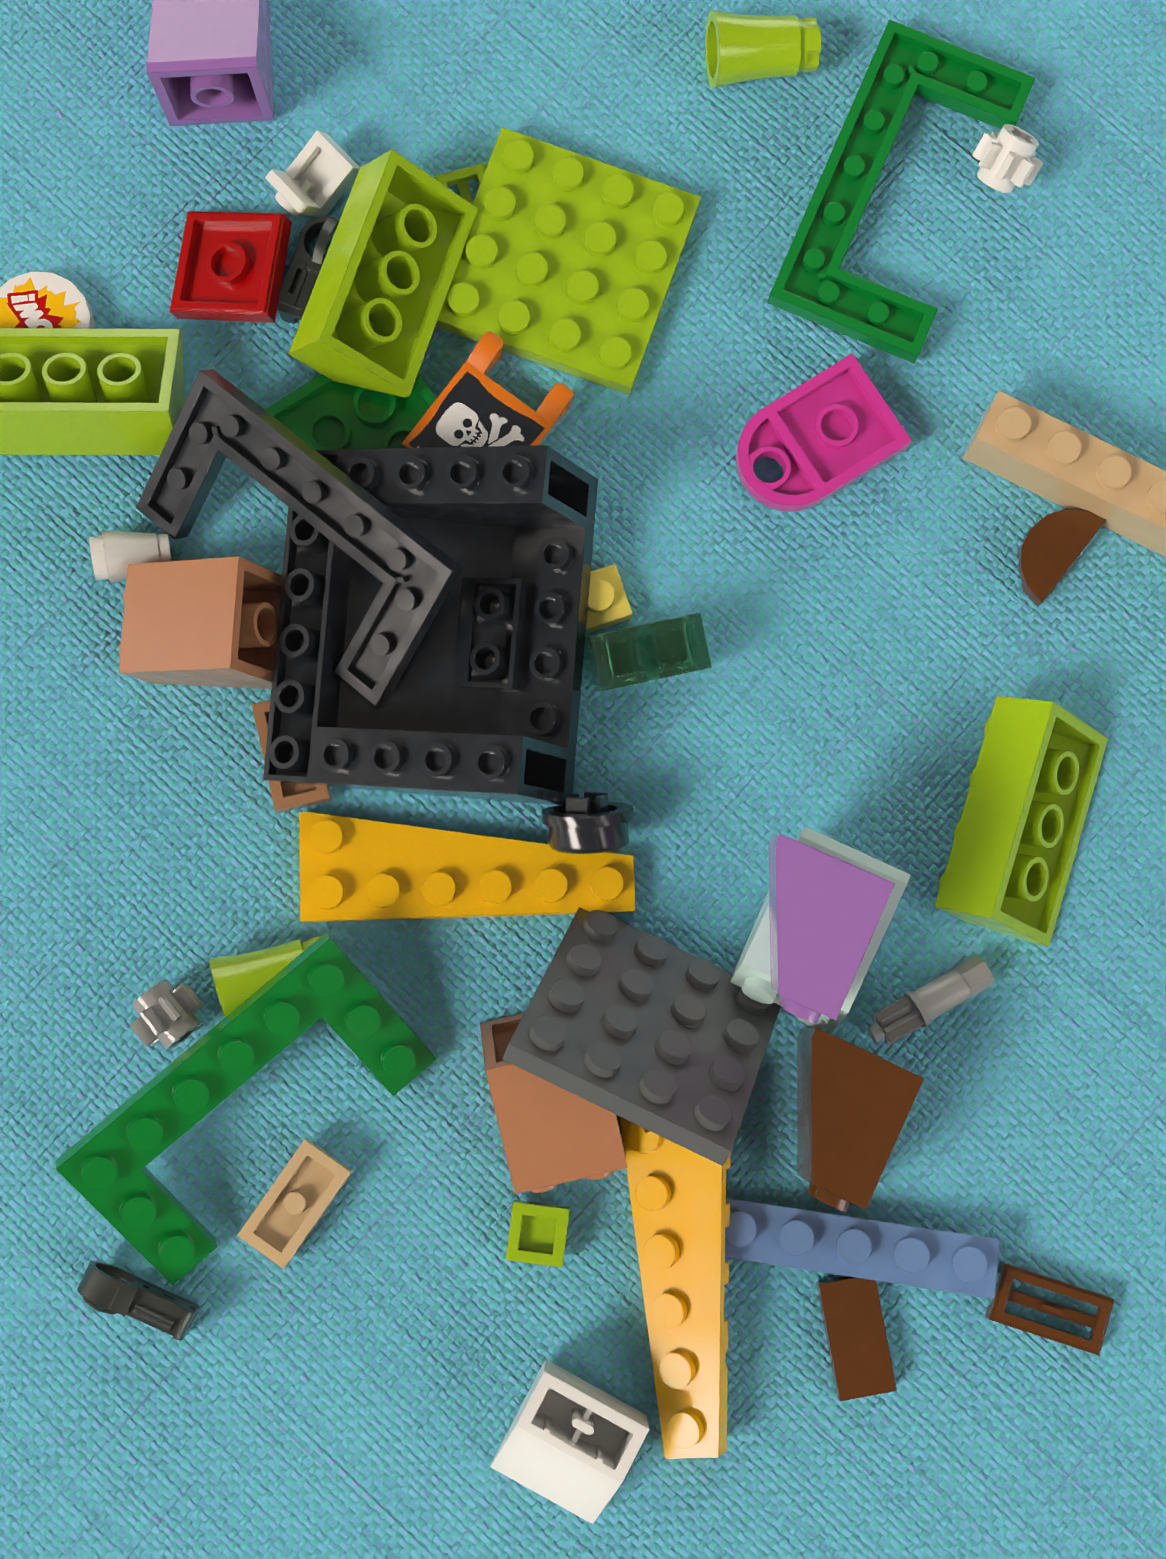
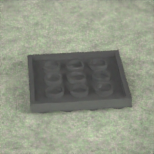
M579 907L502 1059L723 1166L733 1149L781 1006L774 1002L772 1004H764L752 1000L742 992V987L730 982L732 973L715 966L708 960L698 958L665 942L658 936L650 935L613 917L605 911L593 910L589 912Z

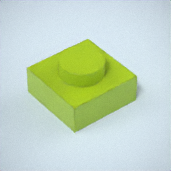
M513 1200L505 1260L562 1268L570 1207Z

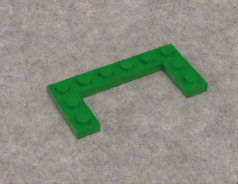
M889 19L769 294L767 304L915 364L938 309L840 269L914 95L1002 129L1004 124L1016 125L1035 77Z
M327 932L56 1160V1170L172 1285L217 1248L216 1239L145 1166L321 1017L393 1096L436 1060L433 1052Z

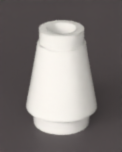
M102 530V536L89 537L96 581L109 579L110 584L126 580L128 564L172 561L167 533L157 535L156 533Z

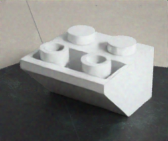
M545 1359L490 1467L593 1524L621 1486L650 1430L647 1415Z

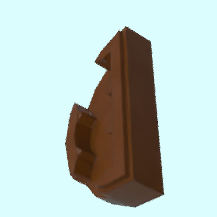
M1064 509L1046 515L1026 533L1017 551V558L1019 559L1018 571L1023 582L1021 584L1023 592L1037 607L1049 595L1105 523L1106 519L1086 510Z

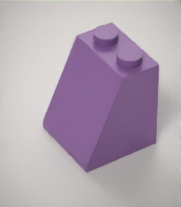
M153 0L146 61L147 75L170 126L274 120L268 0Z
M773 834L768 844L771 987L782 997L779 1005L784 1007L783 1010L814 1024L818 1023L821 1014L836 1020L895 883L783 834Z

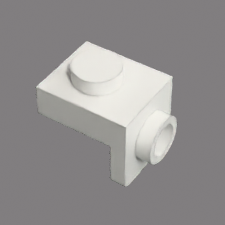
M317 130L285 172L271 169L265 178L278 191L275 199L284 209L296 217H301L303 214L318 218L326 216L355 180L360 167L327 133Z

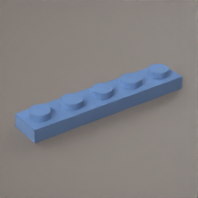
M726 1198V1203H730V1226L725 1228V1258L990 1299L995 1298L1000 1239Z

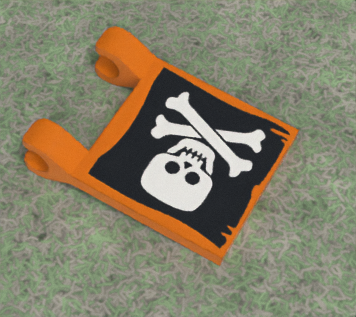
M488 331L481 337L466 362L402 442V447L539 446L550 430L570 408L574 393L563 383L558 382L549 391L536 412L486 376L501 358L504 341L499 336Z

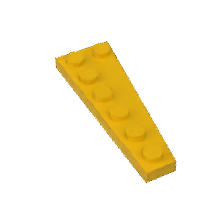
M299 812L300 922L575 915L579 907L589 912L601 910L609 914L635 913L634 856L610 852L594 854L561 853L553 850L549 844L321 813Z
M620 1117L623 1148L628 1167L626 1170L665 1459L720 1457L727 1452L728 1368L725 1362V1355L728 1350V1320L724 1317L725 1285L729 1283V1261H725V1228L730 1226V1203H726V1170L730 1169V1155L724 1165L721 1166L651 1131L645 1133L643 1127Z

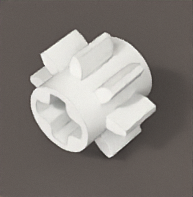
M1004 124L1000 133L993 130L992 134L985 132L972 154L974 158L980 160L978 164L980 169L977 172V177L989 187L1007 194L1012 192L1015 185L1019 188H1022L1024 184L1030 186L1043 165V162L1035 157L1037 153L1035 150L1039 142L1028 132L1010 124Z

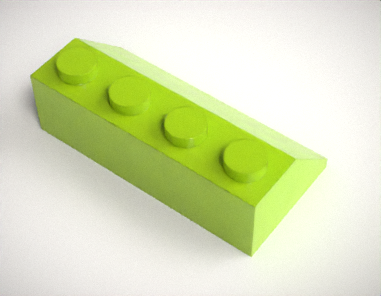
M393 149L360 167L288 354L332 381L404 398L410 396L478 208Z
M0 328V455H161L185 403L183 349L180 329Z
M996 696L991 716L985 724V737L978 761L970 776L969 791L961 819L954 830V843L946 870L939 881V894L935 907L965 922L1040 946L1049 947L1108 738L1055 702Z

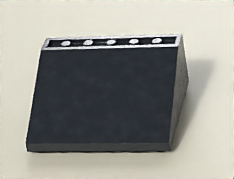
M547 445L316 450L462 566L463 570L386 702L375 706L334 671L383 582L288 507L263 780L517 803L566 805L567 795L573 794L598 479Z

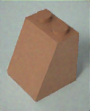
M239 556L128 564L126 587L123 594L124 615L122 638L119 645V673L152 684L272 689L282 575Z
M524 1013L480 1023L485 1072L515 1194L526 1191L533 1193L547 1192L561 1183L582 1178L589 1180L603 1179L610 1176L614 1171L628 1168L616 1114L502 1059Z

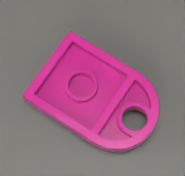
M852 353L758 411L747 422L741 433L736 451V466L745 489L758 502L780 511H801L821 503L909 447L912 440ZM762 458H772L781 465L783 477L773 483L763 482L754 473V463Z

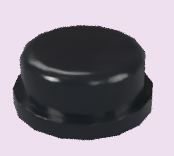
M584 792V798H579L577 793L567 795L566 805L551 806L542 810V822L549 827V845L555 851L569 854L604 853L619 850L629 842L628 822L634 820L633 806L626 803L608 802V793Z

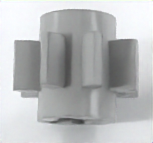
M163 980L146 991L133 1003L132 1007L139 1014L140 1018L130 1024V1027L146 1047L149 1045L152 1047L160 1041L164 1048L169 1051L185 1041L202 1025L193 1013L204 1004L188 984L184 985L182 983L174 989L167 980Z

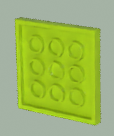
M502 127L472 205L478 208L435 327L477 342L486 332L491 331L504 341L502 350L631 395L699 208L701 197Z

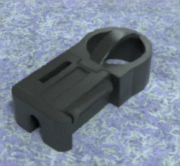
M326 216L314 218L305 224L301 230L297 249L280 290L277 310L282 320L295 324L297 319H302L323 265L328 241L338 226V219ZM318 236L313 257H310L308 252L309 244Z
M100 1261L89 1262L77 1288L78 1293L82 1295L85 1302L95 1310L108 1314L128 1315L172 1335L173 1339L183 1340L200 1309L198 1304L141 1279L121 1268Z

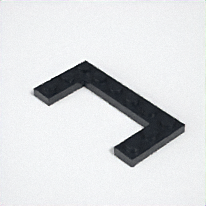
M214 369L200 370L136 508L174 540L188 537L225 459L228 457L383 582L334 672L375 706L386 702L463 567Z

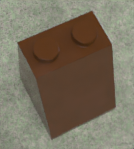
M817 1027L802 1028L797 1038V1175L810 1182L806 1193L846 1213L850 1203L867 1209L924 1078Z

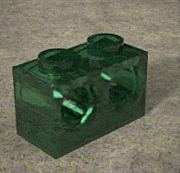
M701 613L591 635L585 638L596 692L712 668Z

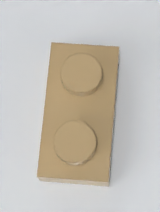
M304 1139L237 1236L281 1268H286L353 1170L310 1139Z

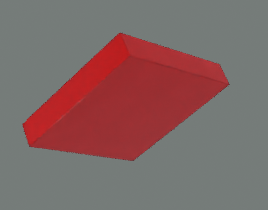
M188 211L170 312L177 319L275 323L292 221L284 213Z

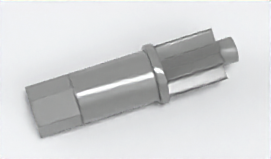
M975 955L917 990L904 993V997L874 1013L871 1017L875 1024L868 1027L867 1031L875 1043L885 1038L887 1043L891 1045L918 1028L929 1026L931 1020L993 985L994 976L986 962L978 955Z

